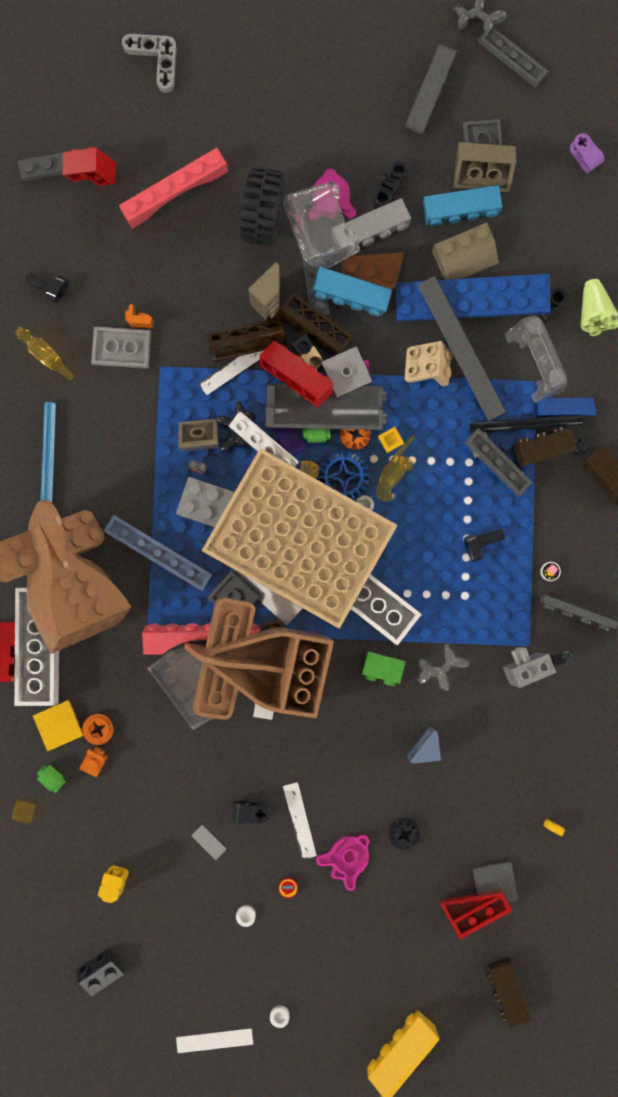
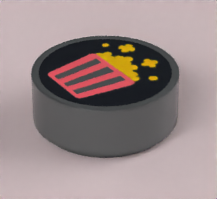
M191 460L188 465L189 470L205 475L208 469L207 465L195 460Z

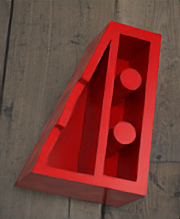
M0 622V682L15 681V622Z
M501 889L442 899L440 901L460 940L512 912V908Z

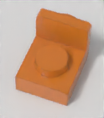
M129 304V310H126L125 320L128 321L130 327L153 329L154 321L152 317L146 313H138L136 315L134 305Z
M91 747L87 750V755L79 769L97 778L108 756L104 754L105 751L103 749Z

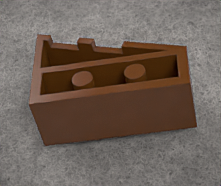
M404 252L344 256L340 273L392 289L391 295H393Z

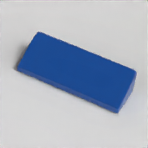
M537 398V417L571 415L594 417L596 415L594 398Z

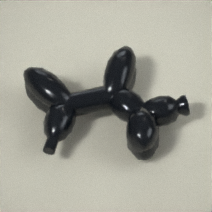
M242 401L235 402L236 415L242 412L251 421L255 419L253 412L245 411L244 406L241 405ZM220 415L216 416L215 420L221 426L229 427L236 415L232 419ZM229 427L231 437L223 442L220 449L222 452H227L235 445L249 447L251 445Z

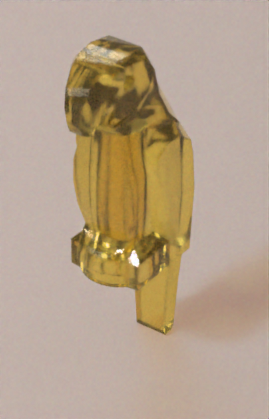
M22 326L15 331L16 336L27 345V351L51 370L58 371L70 381L75 377L62 364V359L41 337L36 338L32 336Z
M414 435L410 437L382 469L376 488V496L383 502L393 500L395 494H392L391 488L400 482L405 471H411L414 466L412 461L402 455V452L414 440Z

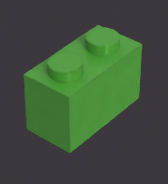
M367 651L361 674L365 675L367 680L376 682L378 678L384 680L383 684L395 686V683L400 684L406 661Z

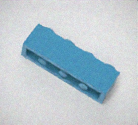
M499 185L424 197L422 206L425 224L439 226L443 222L458 223L462 219L472 221L481 216H487L488 218L497 216L502 209Z
M319 267L316 271L311 293L315 294L316 298L323 300L328 298L333 300L335 304H347L352 309L358 311L363 309L369 311V314L373 316L383 315L387 311L392 289Z

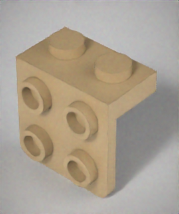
M442 341L409 347L406 355L405 380L411 383L434 378L441 386L449 385V378L451 377L450 360H452L451 350Z

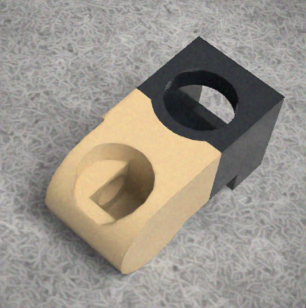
M306 334L291 344L294 352L306 364L312 365L316 369L322 366L321 362H323V359Z

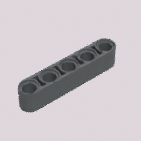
M439 44L405 128L423 135L457 50Z

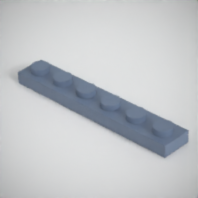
M115 515L112 516L104 529L105 533L201 591L205 589L213 576Z

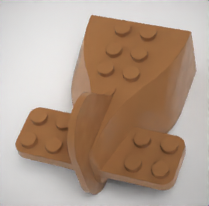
M42 500L34 508L27 532L0 541V581L9 582L27 575L28 609L47 648L53 654L119 625L131 606L99 566L78 555L100 546L105 539L104 533L94 515L90 511L84 510L61 519L55 506L49 500Z
M226 597L219 598L214 606L207 643L188 641L185 642L184 649L193 657L202 661L193 702L194 712L202 717L228 719L233 714L239 690L254 703L269 711L317 718L334 641L319 632L280 627L269 628L250 636L255 614L254 605L247 601Z

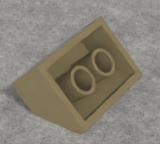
M459 142L453 188L477 189L499 185L501 192H510L516 165V146Z
M487 223L434 245L432 250L444 280L464 279L499 264L495 240Z
M277 262L248 289L251 306L265 320L276 317L280 309V272Z

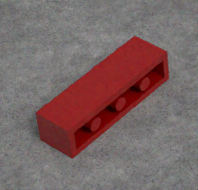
M274 340L259 355L262 368L317 408L332 395V380L320 374L314 366L306 364L300 356L288 351L287 347L283 344H279Z

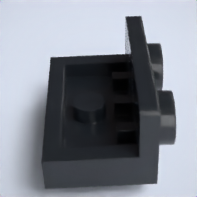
M110 949L99 953L76 970L78 984L91 997L124 975L123 968L112 958Z

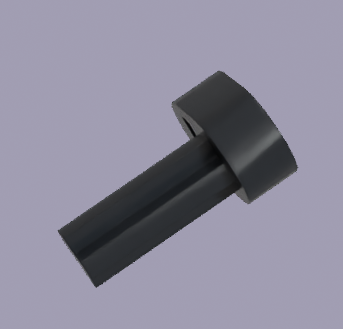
M31 272L29 275H26L27 279L25 282L45 293L47 299L54 303H58L69 287V280L60 275L54 279L52 284Z
M497 529L479 536L473 534L464 537V544L471 562L474 563L483 559L480 547L504 540V531Z

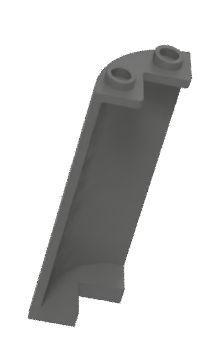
M268 383L266 427L382 430L383 425H386L387 414L383 413L382 402H386V391H383L382 386L364 385L337 398L333 390L332 395L317 408L286 384Z

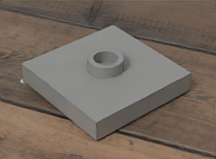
M357 346L321 362L327 376L333 382V390L337 398L372 382Z

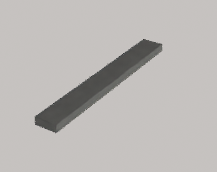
M433 276L419 284L418 288L487 420L490 421L505 413V409L436 277Z

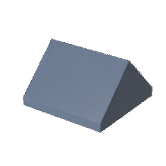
M431 726L407 755L410 762L415 764L441 761L438 732Z

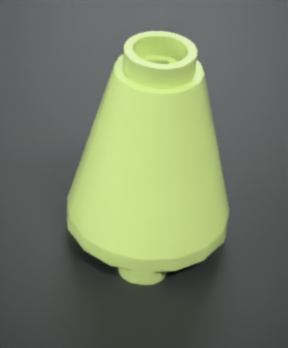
M598 279L587 281L583 289L580 324L582 330L590 332L591 336H597L601 334V331L618 328V312L604 286Z

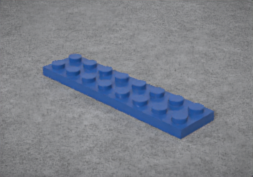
M549 274L437 280L457 319L550 314ZM424 281L396 283L397 322L435 320L418 288V285Z

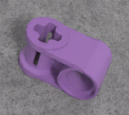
M585 133L577 135L570 145L571 154H573L586 173L591 172L605 161L602 151L597 148L591 138Z

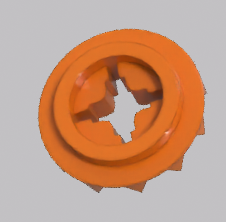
M341 429L340 438L347 448L359 450L368 444L371 431L358 429V434L363 437H357L352 442L353 435L349 432H354L355 429Z
M98 713L89 716L85 720L82 730L88 742L94 745H101L110 740L114 728L112 721L107 715ZM95 723L98 726L105 725L101 730L102 735L99 732L91 733L96 728Z

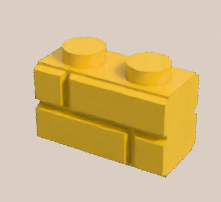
M112 865L105 872L98 892V896L104 902L113 903V901L118 900L126 884L125 881L129 873L128 869Z

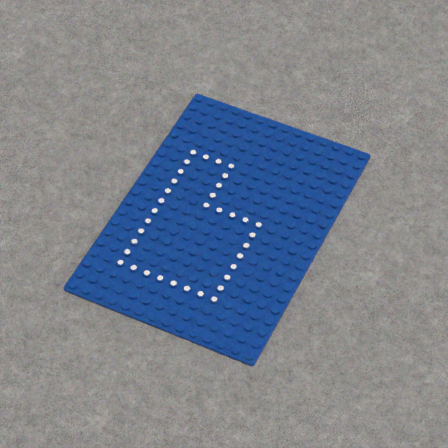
M166 366L160 368L152 538L213 576L205 589L201 591L151 560L147 625L152 623L159 625L171 623L178 625L190 623L206 625L211 623L215 605L207 597L233 568L202 551L214 527L178 516L176 512L188 477L235 492L258 453L252 446L237 445L227 452H222L220 449L221 445L231 436L229 427L221 426L218 423L220 448L182 452L178 446L179 422L215 419L216 416L220 415L232 419L236 415L235 402L242 401L241 405L244 406L245 411H251L255 414V419L252 422L283 448L271 429L266 427L267 384L284 383L267 370H243L207 395L198 383L219 369ZM370 375L372 382L367 385L382 386L383 391H386V402H382L383 413L387 414L386 425H383L382 430H370L371 436L368 444L359 450L349 449L342 443L340 438L341 429H330L331 440H326L323 443L308 444V441L303 438V429L306 428H294L307 446V448L294 456L298 460V464L295 466L298 470L301 468V461L314 462L318 465L319 469L325 470L321 463L329 464L326 457L334 460L333 453L340 457V451L344 452V457H347V453L351 452L350 458L352 459L357 454V462L362 459L364 460L361 467L368 466V469L363 471V473L370 474L368 478H364V480L369 481V484H362L366 491L362 492L359 490L361 496H369L373 500V512L397 525L371 575L421 613V616L401 641L529 646L535 463L519 468L533 483L517 497L478 457H474L472 451L464 444L472 434L470 433L469 425L471 422H485L488 420L466 378H449V385L441 386L434 378L408 383L405 380V376ZM489 379L506 411L490 421L536 418L537 382ZM396 427L404 445L386 453L378 436ZM355 429L354 432H349L353 435L352 442H354V440L357 437H363L360 434H358V429ZM536 429L486 432V434L517 466L512 446L518 444L517 440L526 437L529 438V441L535 439ZM195 460L207 465L206 474H199L189 470V462ZM345 462L349 472L358 473V470L352 464ZM340 463L333 465L328 475L338 473ZM342 468L343 471L341 476L338 475V478H342L345 486L346 478L349 479V476H345L344 469ZM359 479L348 482V492L357 487ZM328 481L333 489L342 492L341 485L338 482ZM354 494L355 502H356L357 498H359V497H357L356 494ZM502 529L505 539L480 547L483 559L472 563L464 544V537L473 534L479 536ZM259 600L253 604L255 607L253 623L260 625V632L263 631L262 624L279 619ZM304 608L287 626L282 622L283 628L319 632L330 639L390 641L351 609L340 629Z

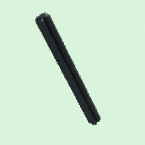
M583 415L471 422L469 430L470 433H473L479 428L484 433L581 426L584 423Z

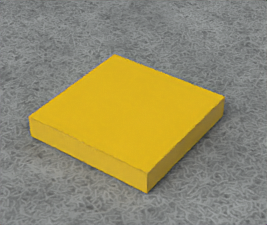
M70 700L33 715L47 751L84 736Z

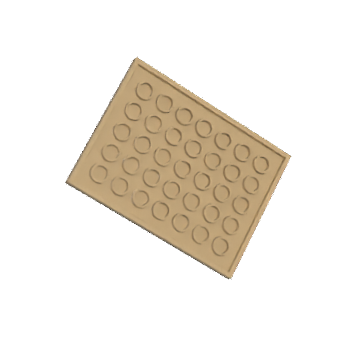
M260 448L202 551L340 629L397 525Z

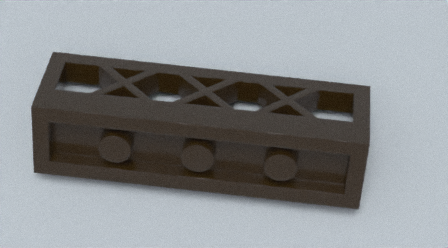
M294 292L279 309L277 317L281 318V320L302 335L306 334L310 341L332 357L343 353L354 338L352 334ZM294 300L300 304V309L294 310L288 305ZM304 313L314 314L316 320H307ZM320 324H328L331 331H322ZM335 335H343L347 340L342 345L336 341Z
M281 318L207 334L213 362L264 351L274 340L279 344L287 346ZM221 338V340L212 342L214 339Z

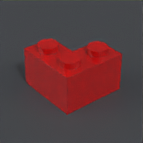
M88 147L85 150L72 149L70 152H63L62 175L72 182L90 180L97 186L114 185L116 162L97 147Z

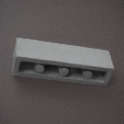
M400 198L333 228L332 235L341 255L344 253L351 254L360 246H369L378 238L385 239L394 231L398 230L400 232L407 229L408 225H410L411 217L403 199Z

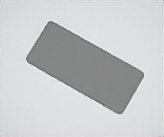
M203 825L192 834V837L215 860L226 851V848Z

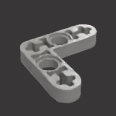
M125 35L122 38V46L127 54L158 56V88L164 93L172 91L175 84L177 53L175 40L170 36ZM130 41H133L134 43L132 44V47H128ZM151 41L154 43V47L146 49L144 47L145 43ZM167 43H170L171 45L169 46V55L166 54L165 49ZM168 60L172 63L171 67L163 68L161 66L162 63ZM164 74L167 75L168 83L166 86H163V82L165 81Z

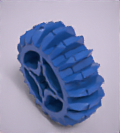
M340 451V457L333 453L334 460L326 457L329 464L321 463L325 470H318V473L324 475L318 477V481H324L323 484L330 488L332 487L328 481L338 482L342 489V492L339 493L355 501L354 494L360 498L361 493L359 490L362 492L366 491L362 484H369V481L364 480V478H368L370 474L363 473V471L368 469V466L361 467L364 460L362 459L357 462V454L352 459L350 458L351 452L347 453V457H344L343 451ZM345 462L352 464L358 470V473L349 472ZM340 463L339 472L328 475L330 468ZM342 468L344 469L345 476H349V479L346 478L345 486L342 478H338V475L341 476ZM359 479L357 487L348 492V482Z

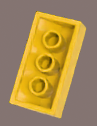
M418 1010L407 1017L403 1028H399L394 1033L393 1040L389 1045L385 1044L382 1047L379 1057L376 1060L373 1059L367 1067L368 1079L382 1097H392L440 1040L436 1026Z

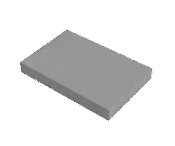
M94 327L91 364L95 366L149 369L151 330Z

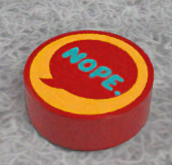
M291 877L283 878L279 883V893L284 898L294 897L298 891L296 880Z

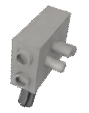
M518 647L511 652L515 662L503 666L509 684L521 688L557 673L554 668L555 666L573 661L575 656L571 649L551 656L539 652L529 656L526 647Z

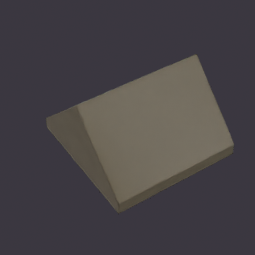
M215 419L179 422V449L182 452L220 448L217 421Z

